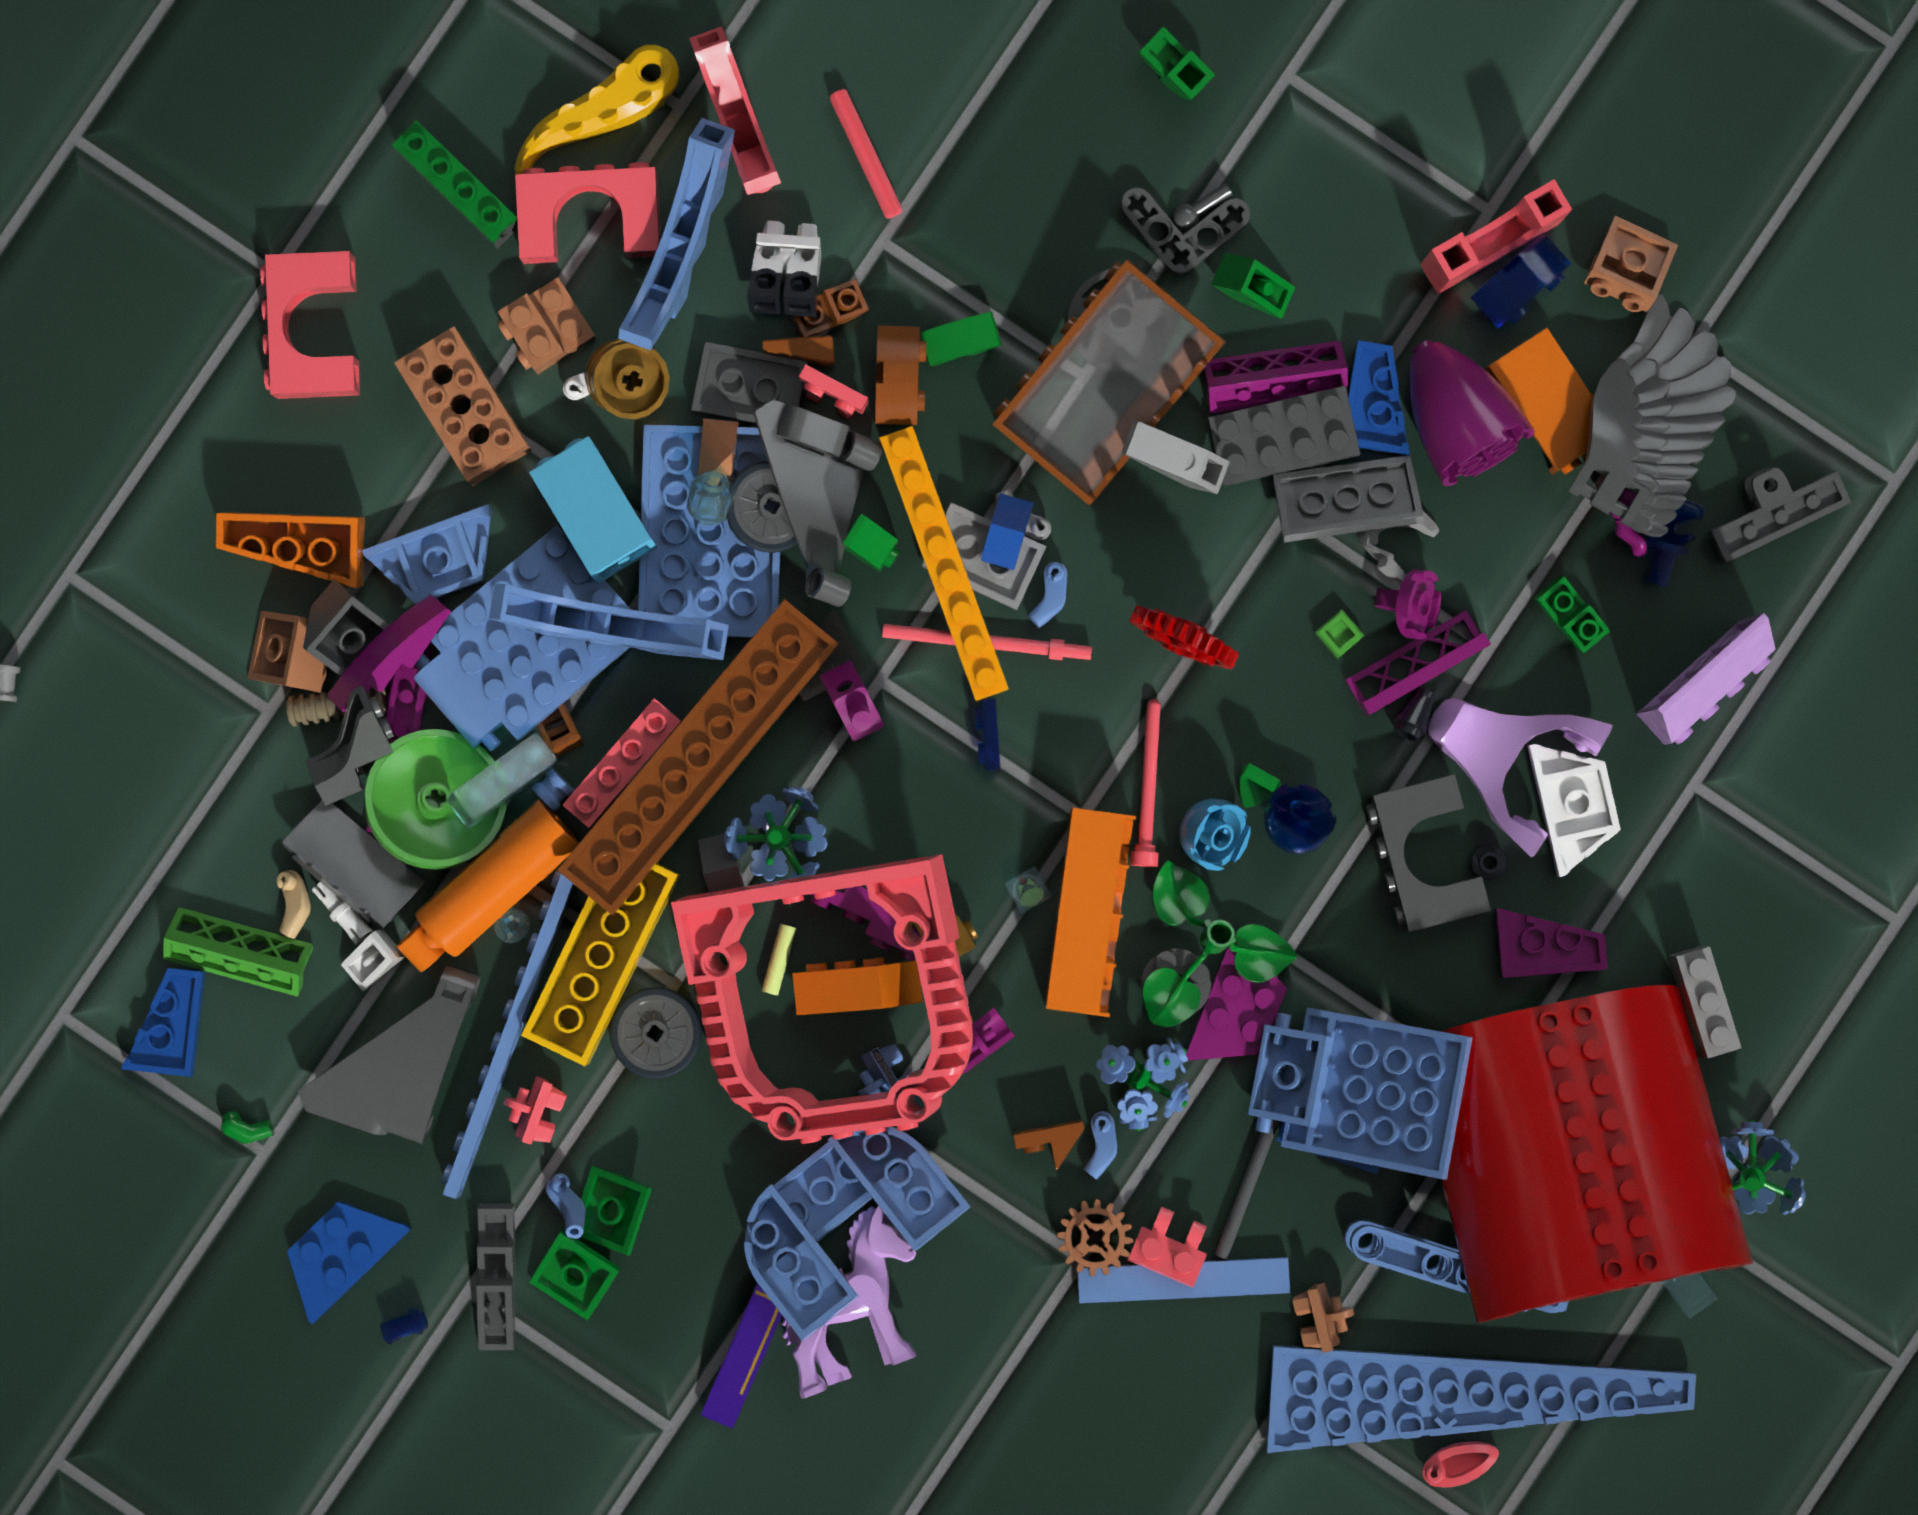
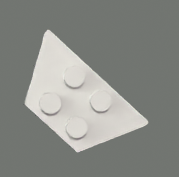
M1532 744L1527 746L1556 874L1557 877H1562L1568 874L1584 858H1587L1596 851L1601 844L1612 838L1621 828L1605 761Z

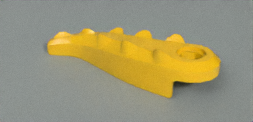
M644 45L635 49L598 86L592 88L580 98L562 105L534 127L516 158L515 174H524L525 169L532 168L535 162L550 150L615 131L646 117L664 106L665 99L675 91L679 82V67L675 57L667 49L658 45ZM656 64L661 68V75L656 81L648 82L642 78V69L646 65Z

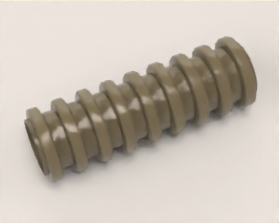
M370 688L367 693L369 699L376 696L382 712L385 714L387 711L385 689L380 692ZM322 691L318 696L316 693H310L309 697H306L305 694H300L299 698H295L292 695L286 701L288 719L293 727L298 726L299 722H302L303 725H309L310 721L318 724L321 719H324L325 722H331L332 718L340 721L344 717V712L326 696L328 694L327 691Z

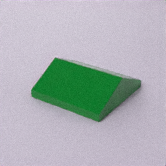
M591 1166L581 1197L586 1208L584 1231L581 1237L630 1256L652 1188L631 1177L597 1166Z
M561 1230L529 1283L588 1321L621 1268L579 1240L567 1237L565 1231Z

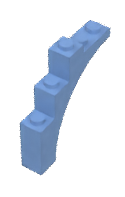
M701 118L690 135L679 185L662 238L644 282L619 328L618 339L651 351L670 318L675 319L688 297L692 268L706 245L711 214L724 193L734 129Z
M496 583L489 616L491 620L526 628L527 631L547 636L582 639L608 646L637 648L656 654L716 660L724 659L729 625L708 619L600 605Z

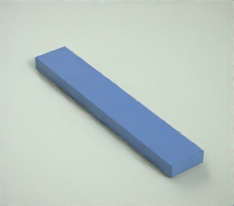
M1288 1257L1206 1260L1202 1265L1193 1288L1138 1264H1123L1120 1268L1108 1265V1275H1104L1101 1268H1097L1094 1277L1089 1275L1088 1267H1084L1080 1273L1077 1272L1079 1303L1290 1293Z

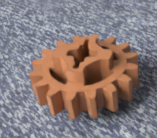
M1096 1199L1093 1208H1089L1088 1204L1083 1201L1081 1202L1082 1211L1079 1213L1073 1208L1068 1210L1072 1217L1070 1221L1061 1219L1060 1223L1066 1227V1231L1057 1233L1056 1237L1065 1239V1244L1060 1246L1058 1250L1059 1252L1068 1251L1069 1256L1065 1260L1066 1264H1070L1073 1261L1078 1263L1076 1272L1080 1273L1084 1267H1088L1089 1275L1094 1277L1096 1269L1101 1268L1103 1274L1108 1275V1265L1112 1264L1116 1268H1120L1121 1264L1117 1258L1120 1255L1129 1257L1130 1253L1124 1249V1245L1133 1243V1239L1125 1237V1232L1130 1230L1132 1226L1131 1224H1121L1120 1221L1125 1213L1120 1212L1114 1215L1112 1213L1114 1204L1110 1203L1105 1209H1102L1100 1200ZM1099 1214L1108 1219L1102 1224L1091 1223L1085 1216ZM1076 1225L1080 1231V1243L1073 1248L1071 1234L1073 1227ZM1083 1225L1094 1232L1099 1230L1103 1232L1104 1235L1100 1239L1106 1252L1096 1244L1087 1245L1086 1241L1089 1239V1235L1086 1233L1087 1230ZM1117 1229L1118 1245L1114 1251L1109 1245L1110 1233ZM1088 1252L1099 1253L1105 1260L1090 1262L1082 1257Z

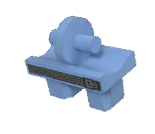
M895 1044L881 1049L878 1047L860 1056L867 1070L859 1074L865 1087L857 1092L859 1096L869 1093L889 1092L890 1088L897 1081L911 1073L909 1072L897 1079L891 1070L892 1066L903 1060L902 1054Z

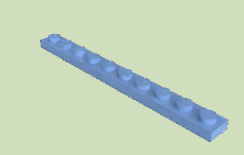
M557 869L551 882V886L556 888L552 900H545L539 915V919L543 921L539 934H532L526 952L531 954L527 967H520L514 985L519 987L515 1000L509 998L502 1018L507 1020L502 1033L496 1032L492 1041L490 1052L495 1054L491 1065H484L477 1084L482 1086L478 1099L472 1098L465 1115V1118L470 1119L466 1132H459L455 1141L453 1151L458 1152L454 1165H447L441 1179V1184L446 1185L443 1195L454 1199L460 1197L463 1192L575 889V885L558 872Z

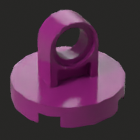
M1412 569L1406 574L1399 590L1377 588L1373 606L1396 611V623L1404 637L1425 639L1427 637L1425 634L1426 629L1435 627L1440 613L1441 591H1435L1434 582L1439 581L1438 577L1431 570Z

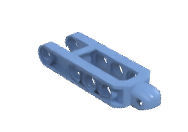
M1357 1219L1347 1225L1344 1231L1345 1244L1359 1259L1469 1294L1466 1278L1461 1279L1463 1266L1457 1248L1366 1219ZM1371 1233V1242L1365 1247H1359L1360 1237L1363 1234ZM1433 1255H1438L1437 1265L1433 1268H1427L1428 1259ZM1569 1301L1535 1309L1548 1313L1566 1311Z

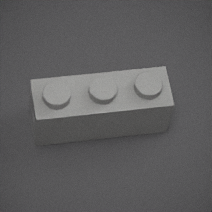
M1698 946L1668 955L1698 1055L1704 1058H1711L1741 1049L1742 1047L1710 946Z

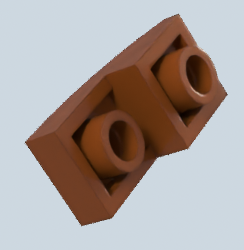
M856 279L824 290L821 295L817 296L816 317L790 316L799 337H813L867 313L869 309Z

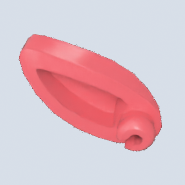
M1466 1441L1448 1445L1432 1454L1425 1462L1422 1471L1423 1477L1427 1483L1434 1487L1446 1488L1467 1484L1479 1478L1491 1468L1499 1456V1451L1494 1445L1480 1441Z

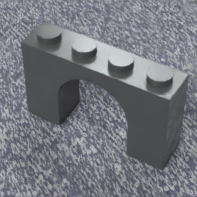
M1455 774L1369 796L1371 803L1366 804V810L1371 825L1377 824L1380 837L1375 838V844L1380 859L1386 858L1389 871L1384 872V878L1389 893L1394 892L1398 905L1393 906V913L1398 927L1403 926L1404 931L1411 932L1491 911L1482 877H1473L1442 886H1431L1418 880L1410 872L1405 862V840L1417 823L1429 817L1464 808Z

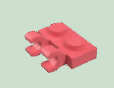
M806 364L799 375L800 382L805 384L803 390L807 392V399L819 404L824 394L836 400L834 406L838 408L837 414L847 420L851 419L854 411L863 414L869 403L868 397Z
M1161 1206L1152 1230L1141 1227L1128 1261L1193 1288L1207 1255L1197 1250L1207 1226L1194 1221L1185 1244L1166 1237L1165 1234L1174 1212Z

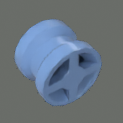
M553 768L546 773V778L542 782H536L531 787L554 812L560 808L561 801L565 797H570L574 792V789Z

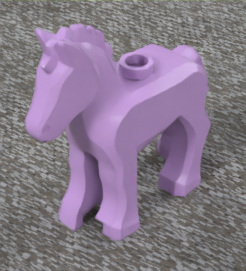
M879 1205L876 1209L870 1206L867 1211L864 1210L859 1213L858 1220L853 1221V1226L849 1228L850 1239L847 1240L848 1258L852 1265V1271L844 1274L842 1268L838 1269L859 1297L805 1341H802L786 1319H783L782 1326L786 1327L783 1338L786 1339V1345L796 1343L793 1349V1356L798 1365L801 1399L827 1389L824 1379L817 1373L815 1361L821 1368L828 1386L852 1378L848 1366L838 1362L827 1346L826 1331L829 1324L869 1317L884 1365L891 1363L896 1365L917 1356L911 1344L903 1339L895 1327L894 1318L889 1309V1276L885 1258L890 1257L908 1262L915 1258L916 1252L892 1224Z

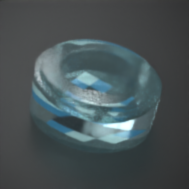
M510 908L494 923L496 935L506 943H517L524 940L529 934L531 927L527 914L517 908Z

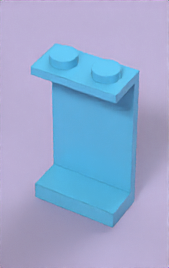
M589 436L584 439L578 438L571 441L565 447V451L555 457L549 456L540 460L536 464L535 469L529 472L589 574L597 584L658 548Z

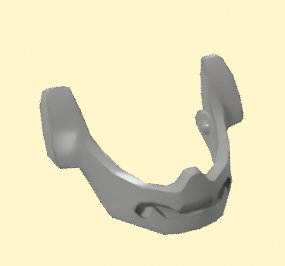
M1424 511L1423 523L1396 526L1415 528L1431 537H1435L1439 532L1437 524ZM1388 528L1357 532V537L1362 546L1373 558L1379 561L1377 568L1392 580L1402 582L1406 575L1393 560L1394 555L1374 546L1378 543V534Z

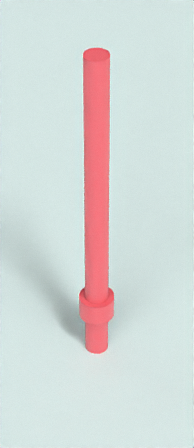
M892 624L883 625V638L955 645L951 632L947 630ZM989 635L994 650L1048 655L1049 659L1063 660V657L1091 660L1092 646L1064 643L1065 640L1053 638L1049 642Z

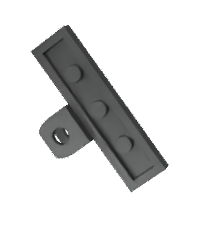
M1764 468L1745 477L1743 480L1744 491L1753 510L1708 532L1722 563H1727L1852 502L1838 471H1832L1792 491L1785 474L1779 468ZM1765 481L1767 482V489H1766V490H1765V488H1764V482H1765Z

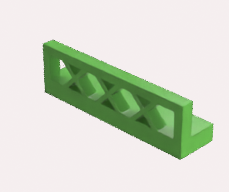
M178 907L163 940V960L297 997L303 987L304 969L313 951V944L181 907ZM182 921L197 924L200 930L192 933L179 931L178 929ZM223 931L230 933L234 939L223 943L216 941L212 935ZM259 941L265 943L267 949L255 952L249 950L246 944ZM292 950L301 953L298 962L295 963L282 959L280 953Z

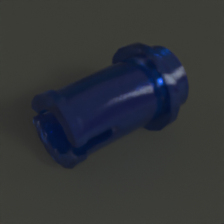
M411 1308L408 1314L386 1323H381L380 1328L384 1340L390 1345L415 1333L422 1335L423 1330L428 1328V1321L421 1308L418 1310Z

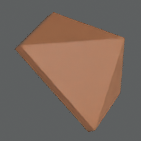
M703 419L697 489L727 492L733 480L739 422Z

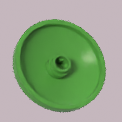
M420 730L402 736L391 743L393 753L375 760L364 788L365 815L377 841L397 859L424 869L453 868L477 857L490 845L497 835L506 811L505 783L493 758L480 745L473 748L461 734L448 730Z

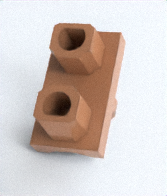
M1325 1282L1316 1283L1307 1291L1294 1296L1292 1301L1297 1316L1313 1313L1315 1325L1301 1329L1304 1348L1321 1347L1323 1353L1333 1351V1347L1340 1344L1338 1333L1348 1331L1346 1318L1353 1316L1355 1313L1353 1307H1342L1340 1296H1334L1329 1299Z

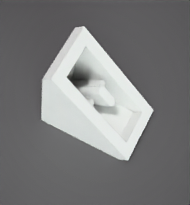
M376 930L344 960L341 966L359 988L364 991L405 958V956L384 930Z

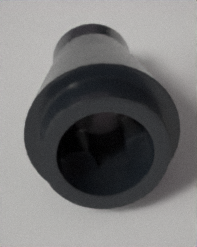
M1417 687L1411 698L1394 718L1395 726L1393 731L1407 740L1418 742L1420 737L1426 734L1435 694L1427 689Z

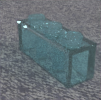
M535 732L454 790L447 802L469 829L553 768L558 759L539 734Z

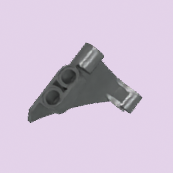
M770 399L753 412L784 510L807 567L805 594L825 603L841 607L848 599L851 590V579L844 574L842 568L844 552L842 543L847 537L864 471H871L876 467L882 454V444L877 440L849 430L850 427L811 411Z
M446 966L433 997L298 1090L306 1112L376 1135L391 1133L424 1144L434 1117L432 1110L461 1024L476 996L481 976Z

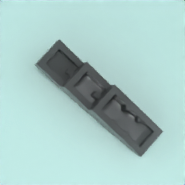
M479 1203L477 1209L479 1237L477 1245L478 1281L476 1284L479 1350H514L516 1308L515 1204Z

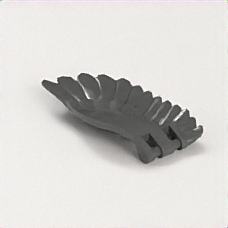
M1658 294L1656 300L1647 311L1644 321L1629 347L1608 367L1596 385L1590 404L1586 461L1568 490L1569 493L1576 497L1580 494L1589 499L1590 505L1607 515L1611 512L1621 518L1620 522L1631 529L1652 537H1661L1668 532V527L1665 525L1676 518L1677 513L1675 510L1681 508L1686 500L1684 494L1691 486V483L1687 480L1692 478L1698 470L1693 465L1703 459L1705 454L1701 450L1712 443L1715 437L1712 433L1726 420L1721 412L1733 404L1737 392L1727 386L1731 376V362L1725 357L1717 356L1718 342L1715 334L1703 331L1692 336L1695 322L1689 312L1679 308L1673 316H1670L1668 304L1662 294ZM1593 471L1605 476L1599 488L1587 483ZM1624 488L1637 494L1630 506L1618 501Z

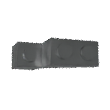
M363 686L354 689L349 695L341 729L336 741L324 752L305 760L314 786L325 806L364 790L360 775L365 774L363 765L393 753L389 738L394 737L390 724L386 717L379 719L384 716L376 696L369 699Z

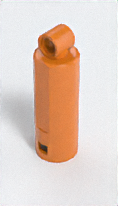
M538 799L520 818H517L499 834L500 836L417 910L415 916L420 924L409 932L396 947L420 972L430 967L445 951L453 957L461 954L533 887L552 873L578 846L580 842L543 801Z

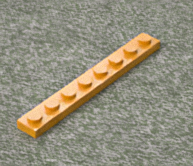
M913 426L880 437L882 447L975 701L977 702L1009 690Z

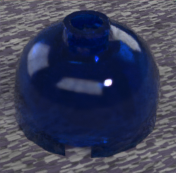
M1299 783L1297 787L1286 788L1288 784L1280 786L1269 799L1263 816L1265 831L1269 839L1279 849L1292 854H1304L1317 850L1328 840L1337 822L1336 815L1333 818L1330 810L1332 807L1330 800L1319 790L1307 784Z

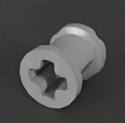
M0 665V701L17 702V696L14 695L16 674L20 673L21 667Z

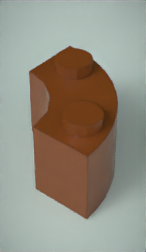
M878 326L875 424L917 425L918 411H925V390H919V362H926L927 341H920V327Z

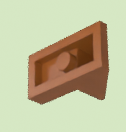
M1081 1119L1014 1132L1016 1149L1023 1148L1024 1154L1045 1150L1044 1144L1051 1143L1055 1168L1057 1170L1083 1132L1084 1125Z

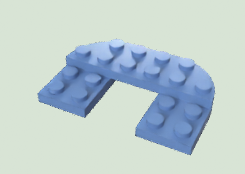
M885 1127L886 1131L874 1135H865L864 1130L854 1131L853 1136L843 1139H833V1137L827 1139L829 1142L775 1185L771 1184L758 1197L749 1213L744 1242L749 1269L757 1283L802 1341H805L859 1297L818 1242L871 1199L876 1201L915 1252L971 1208L923 1146L903 1131H898L893 1127Z

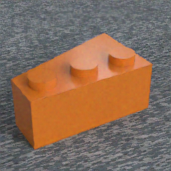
M883 957L864 959L863 966H856L855 960L834 962V968L827 969V962L806 964L805 972L792 973L797 1015L884 1009L923 1002L921 981L916 961L884 963Z

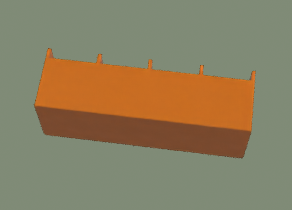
M1071 808L1045 998L1046 1009L1110 1017L1108 1012L1109 994L1114 967L1116 968L1117 965L1114 963L1120 918H1123L1121 903L1125 888L1126 872L1130 866L1127 865L1133 820H1136V816Z

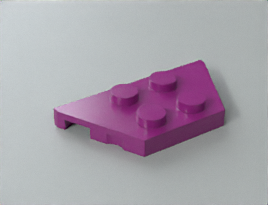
M1227 947L1211 986L1209 997L1204 1004L1188 1045L1187 1059L1190 1061L1259 1054L1264 1024L1273 1026L1287 988L1276 976L1262 983H1255L1244 979L1234 966L1233 961L1236 952L1230 951L1229 947Z

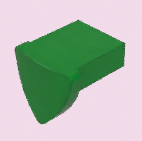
M1251 763L1244 765L1239 785L1243 807L1250 808L1271 798L1280 789V780Z

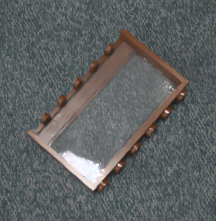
M1126 260L1123 264L1117 261L1105 275L1109 282L1100 292L1094 289L1082 304L1086 308L1078 320L1074 316L1069 319L1060 331L1064 335L1056 347L1052 344L1048 345L1038 358L1042 363L1034 374L1028 371L1015 386L1020 390L1012 401L1006 398L993 413L998 417L992 424L1088 505H1091L1130 459V457L1121 452L1133 420L1155 428L1226 342L1225 339L1219 336L1130 260Z

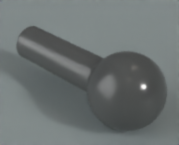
M1224 183L1193 205L1185 203L1177 206L1172 213V222L1178 230L1189 231L1199 223L1201 215L1232 196L1231 189L1227 183Z

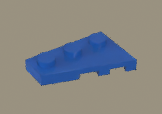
M1360 340L1356 342L1348 390L1359 448L1404 456L1410 455L1404 427V414L1401 409L1398 390L1399 384L1393 347Z

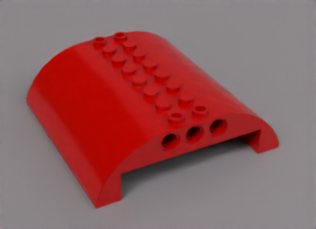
M1654 985L1610 991L1504 1013L1440 1031L1473 1038L1447 1180L1441 1179L1477 1323L1512 1316L1520 1311L1711 1270L1722 1271L1753 1264L1682 997L1677 986Z

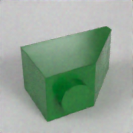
M1229 253L1224 254L1211 284L1230 298L1282 319L1295 290L1292 284L1257 260Z
M863 514L859 516L842 543L845 551L879 572L884 566L890 568L900 553V550L896 548L898 539Z

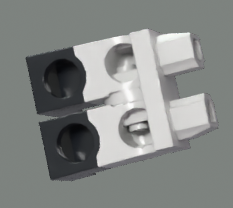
M767 221L763 233H757V245L747 293L749 312L781 315L785 277L783 295L785 315L816 317L822 256L817 226L815 224L802 223L798 225L797 236L785 235V224L780 221Z

